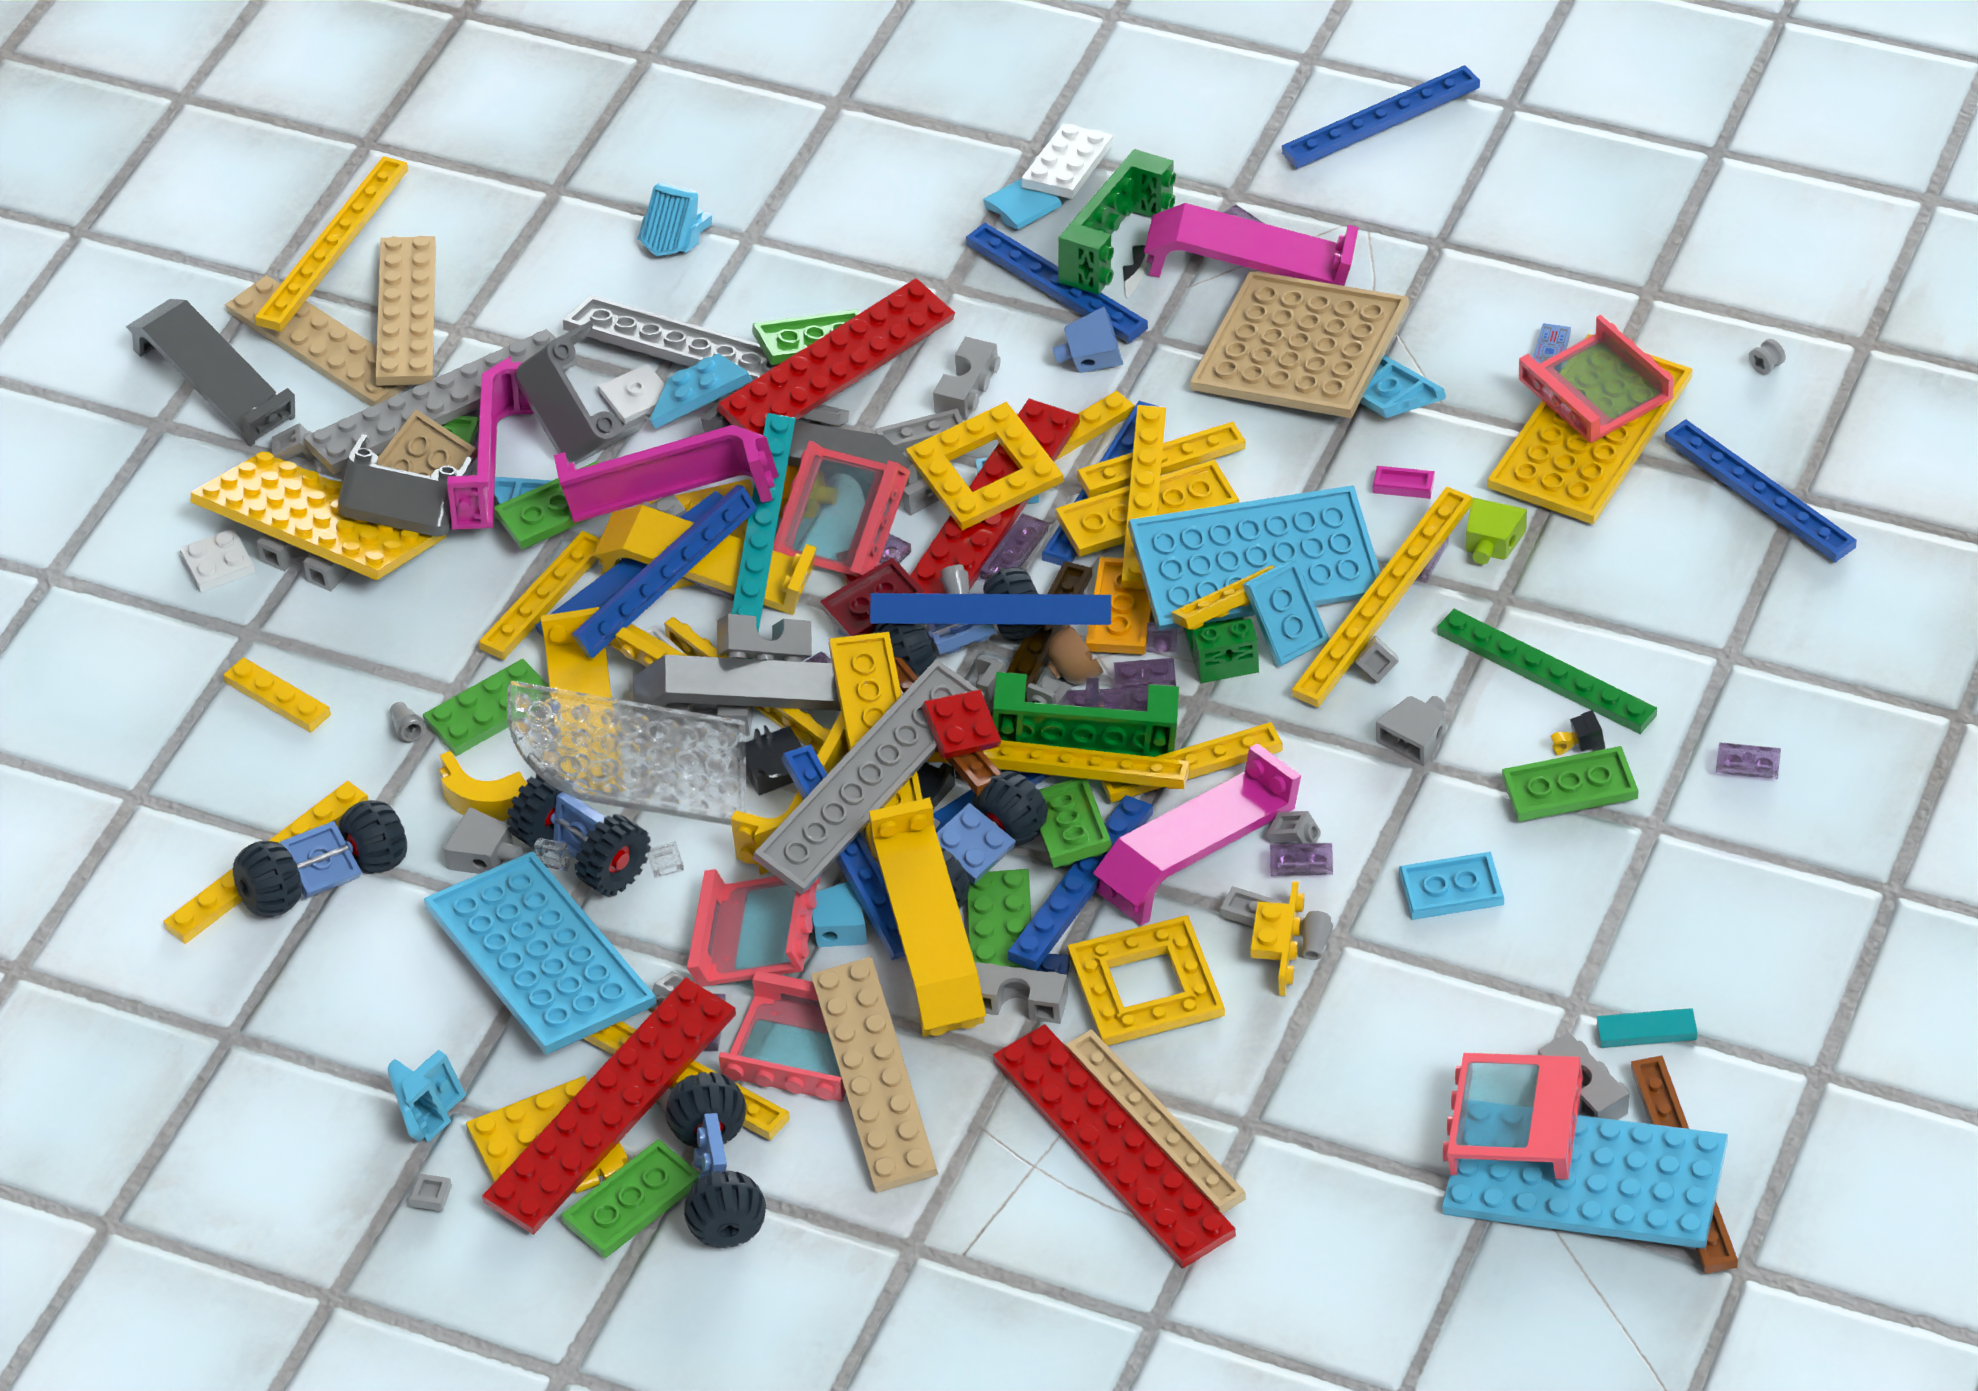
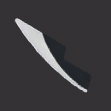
M1145 245L1132 246L1134 264L1123 266L1126 298H1129L1135 291L1145 272L1148 254L1144 253Z

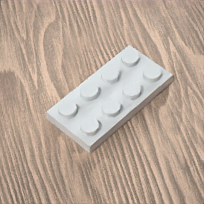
M1062 124L1023 175L1022 187L1073 199L1112 147L1113 135L1099 130L1079 128L1073 124Z

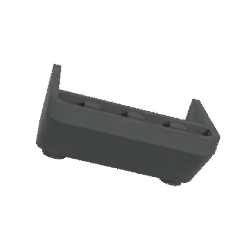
M591 321L552 340L521 363L515 372V381L557 453L565 452L568 462H574L575 464L639 432L649 419L644 414L621 426L617 417L607 411L590 416L562 368L568 366L574 360L576 355L574 344L586 338L594 326Z
M361 434L348 457L338 498V513L347 518L426 535H447L452 529L447 478L448 476H470L473 458L467 456L460 470L452 466H442L436 469L431 476L377 465L378 456L366 448L367 435Z

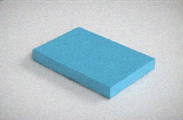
M1290 559L1242 584L1276 666H1282L1329 641L1297 559Z
M1491 851L1399 866V875L1412 920L1504 905V895Z

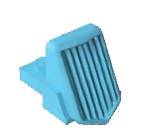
M659 182L653 187L648 209L643 217L637 240H640L655 256L673 254L679 251L687 253L699 244V234L712 225V214L704 213L698 208V194L696 191Z
M437 1050L415 1071H412L396 1059L388 1065L389 1078L408 1135L418 1142L423 1139L426 1142H430L451 1122L447 1112L466 1096L447 1055Z

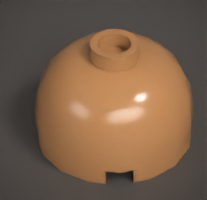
M1066 625L1050 640L1047 653L1051 663L1047 667L1057 680L1063 677V679L1071 684H1086L1103 673L1096 658L1092 659L1093 656L1090 653V649L1072 626Z

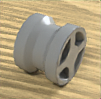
M1766 339L1762 342L1761 347H1756L1749 353L1751 365L1757 372L1763 375L1769 374L1774 369V366L1781 365L1786 359L1782 346L1774 339Z

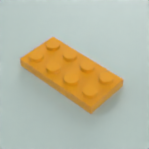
M1100 557L1094 595H1111V625H1088L1086 645L1091 652L1145 655L1152 616L1147 592L1143 589L1121 588L1124 558Z

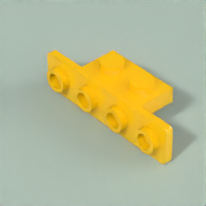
M630 624L627 628L622 627L616 634V638L608 644L622 652L630 660H635L645 667H648L664 655L687 656L633 624Z
M1292 881L1289 904L1258 902L1250 949L1251 958L1281 960L1278 976L1279 996H1286L1287 985H1293L1294 966H1290V962L1297 959L1298 942L1294 941V936H1300L1301 917H1297V913L1303 912L1305 894L1299 893V882Z

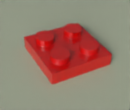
M981 690L924 701L922 710L942 759L998 748L1000 746L1001 738Z

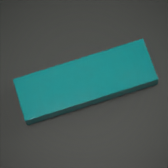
M1693 1008L1597 1016L1596 1021L1601 1048L1697 1040L1698 1035Z

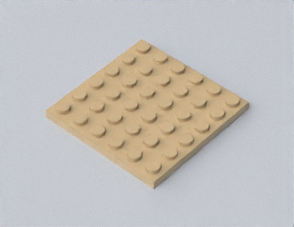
M1250 270L1190 380L1191 390L1352 418L1409 307V297Z

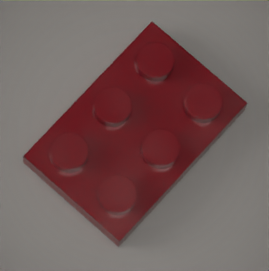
M892 557L822 599L820 605L821 609L846 636L873 633L878 624L870 623L871 593L926 592Z

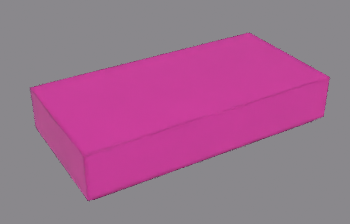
M1377 466L1373 482V493L1431 499L1435 471Z

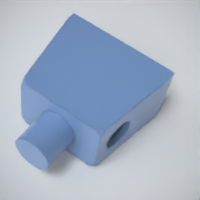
M1105 307L1066 325L1064 331L1068 342L1053 347L1057 363L1073 359L1078 372L1081 373L1123 365L1113 325Z

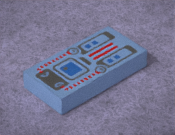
M1543 323L1533 358L1540 364L1566 350L1571 335V327ZM1562 365L1555 368L1554 370L1557 373H1560Z

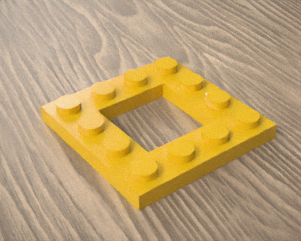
M1007 401L906 448L907 458L913 462V466L961 530L969 528L1064 482L1063 473ZM997 439L1020 470L972 492L949 461Z
M1188 915L1067 945L1068 955H1070L1072 966L1097 1033L1107 1046L1225 1016L1224 1004ZM1168 954L1183 993L1124 1007L1109 968Z

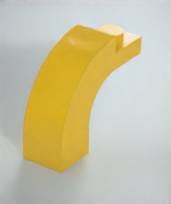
M451 750L440 755L442 768H439L438 771L441 777L444 798L455 811L465 815L468 808H473L499 821H506L511 817L507 814L508 809L514 806V803L511 801L514 796H519V788L522 785L524 787L527 785L520 771L498 780L481 781L469 777L462 770Z

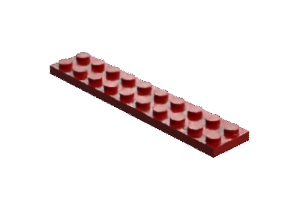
M915 278L718 402L716 410L732 425L763 435L767 413L796 418L795 421L951 322L954 319L955 312L921 281Z
M1028 398L1018 413V417L1053 462H1055L1080 424L1079 414ZM1000 443L997 444L969 486L972 492L1020 470ZM1030 498L964 530H961L950 515L910 576L926 594H947L939 580L942 577L940 571L948 566L961 564L964 570L968 571L970 591Z
M685 977L482 1195L483 1203L534 1235L735 1017L736 1008Z
M1046 1024L993 1054L994 1064L1182 1269L1236 1236V1228L1209 1202L1066 1049V1046Z

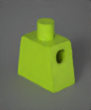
M1473 497L1466 529V550L1473 553L1472 558L1476 563L1482 565L1487 564L1491 557L1501 560L1507 559L1526 532L1527 509Z

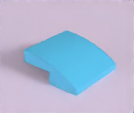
M1022 178L983 199L986 209L1000 214L1003 224L1017 230L1062 206L1061 201L1056 195L1023 188Z

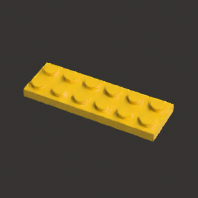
M1215 459L1160 476L1157 515L1239 503V498ZM1130 485L1055 508V517L1078 557L1125 543Z

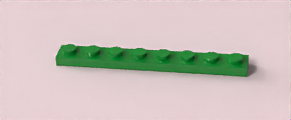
M1455 608L1437 626V635L1593 710L1636 733L1641 734L1657 716V707Z

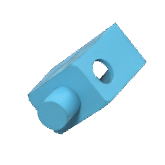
M849 882L817 891L815 894L817 904L812 913V930L814 931L816 945L819 947L867 944L861 904Z

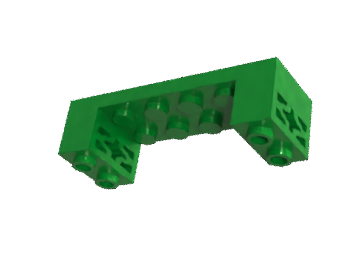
M1137 149L1132 150L1058 237L1059 283L1097 295L1106 285H1110L1114 275V271L1111 269V259L1114 253V248L1111 247V234L1119 229L1121 222L1126 216L1129 217L1132 211L1152 217L1154 214L1174 207L1176 200L1175 195H1173V185L1176 180V173L1173 172L1174 160Z
M1241 617L1204 623L1202 627L1193 630L1183 627L1201 684L1259 673L1258 638L1251 618L1244 620Z
M996 672L993 721L1001 740L1156 757L1174 751L1179 686L1149 684L1146 712L1025 702L1027 674Z

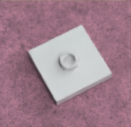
M649 364L598 385L599 393L624 424L644 414L647 416L652 414L665 386Z

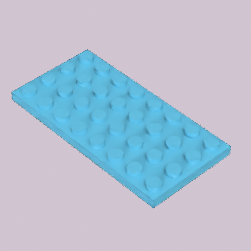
M1354 485L1130 519L1128 522V529L1157 631L1182 627L1174 623L1172 611L1268 566L1277 567L1290 559H1297L1315 606L1360 599L1381 573ZM1251 604L1233 608L1229 610L1226 616L1212 618L1204 623L1253 616L1255 614Z
M533 851L424 898L425 908L545 1055L656 1006V996Z
M1469 1102L1462 1146L1525 1148L1528 1145L1533 1109ZM1578 1115L1569 1180L1555 1179L1553 1162L1459 1159L1457 1175H1450L1442 1205L1443 1215L1706 1249L1728 1145V1134Z

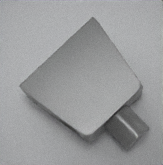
M1413 696L1405 698L1376 721V742L1425 766L1445 734V714L1443 712L1446 708L1445 703L1437 696H1432L1426 703Z
M468 808L443 848L447 869L481 874L502 865L503 861L509 862L522 856L523 849L521 846L513 844L511 833L508 830L509 826L506 823L473 808Z

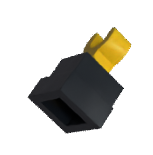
M1593 710L1570 719L1572 733L1556 732L1550 735L1553 742L1552 747L1556 755L1566 753L1577 743L1581 752L1591 748L1593 751L1605 749L1602 728Z

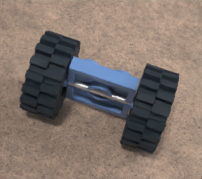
M547 769L544 773L542 771L537 772L536 778L531 776L527 779L528 784L525 787L522 785L519 788V796L513 797L511 802L514 803V806L509 808L507 813L511 816L507 819V825L510 826L508 828L509 832L536 851H541V849L547 851L550 846L553 848L557 846L577 859L579 862L575 864L576 876L600 894L608 897L609 894L611 896L617 895L618 891L622 893L628 883L632 884L635 881L634 876L641 874L643 869L640 867L642 864L647 863L648 857L645 855L651 849V846L648 845L651 842L648 836L649 833L623 815L613 814L612 817H605L579 800L583 796L577 785L554 770Z

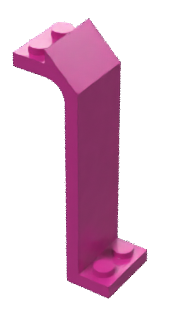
M1183 203L1152 215L1144 253L1148 254L1146 263L1151 264L1149 275L1160 278L1166 256L1172 251L1181 250L1270 274L1345 286L1352 264L1359 227L1348 225L1345 235L1339 234L1336 243Z
M511 356L482 373L477 475L448 476L447 478L452 530L493 528L498 423L502 418L509 415L534 414L515 381V372L523 362H512Z
M735 425L580 469H576L574 462H568L565 452L554 455L559 483L564 492L574 523L741 475L750 476L754 479L761 503L773 500L770 488L775 487L773 478L779 477L766 436Z
M1258 743L1249 748L1245 772L1118 838L1093 872L1100 879L1097 893L1140 926L1149 922L1155 892L1167 877L1273 821L1278 812H1289L1295 809L1301 775Z

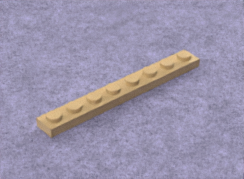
M1092 1029L1066 1044V1049L1219 1212L1223 1214L1246 1200V1193L1240 1185Z

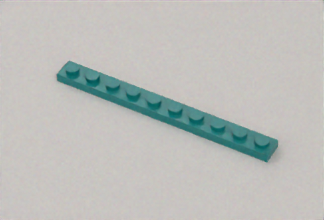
M767 413L763 435L767 438L779 477L773 478L775 487L770 488L773 500L761 503L756 485L754 484L752 501L756 505L757 510L748 518L731 613L756 616L758 632L796 419Z

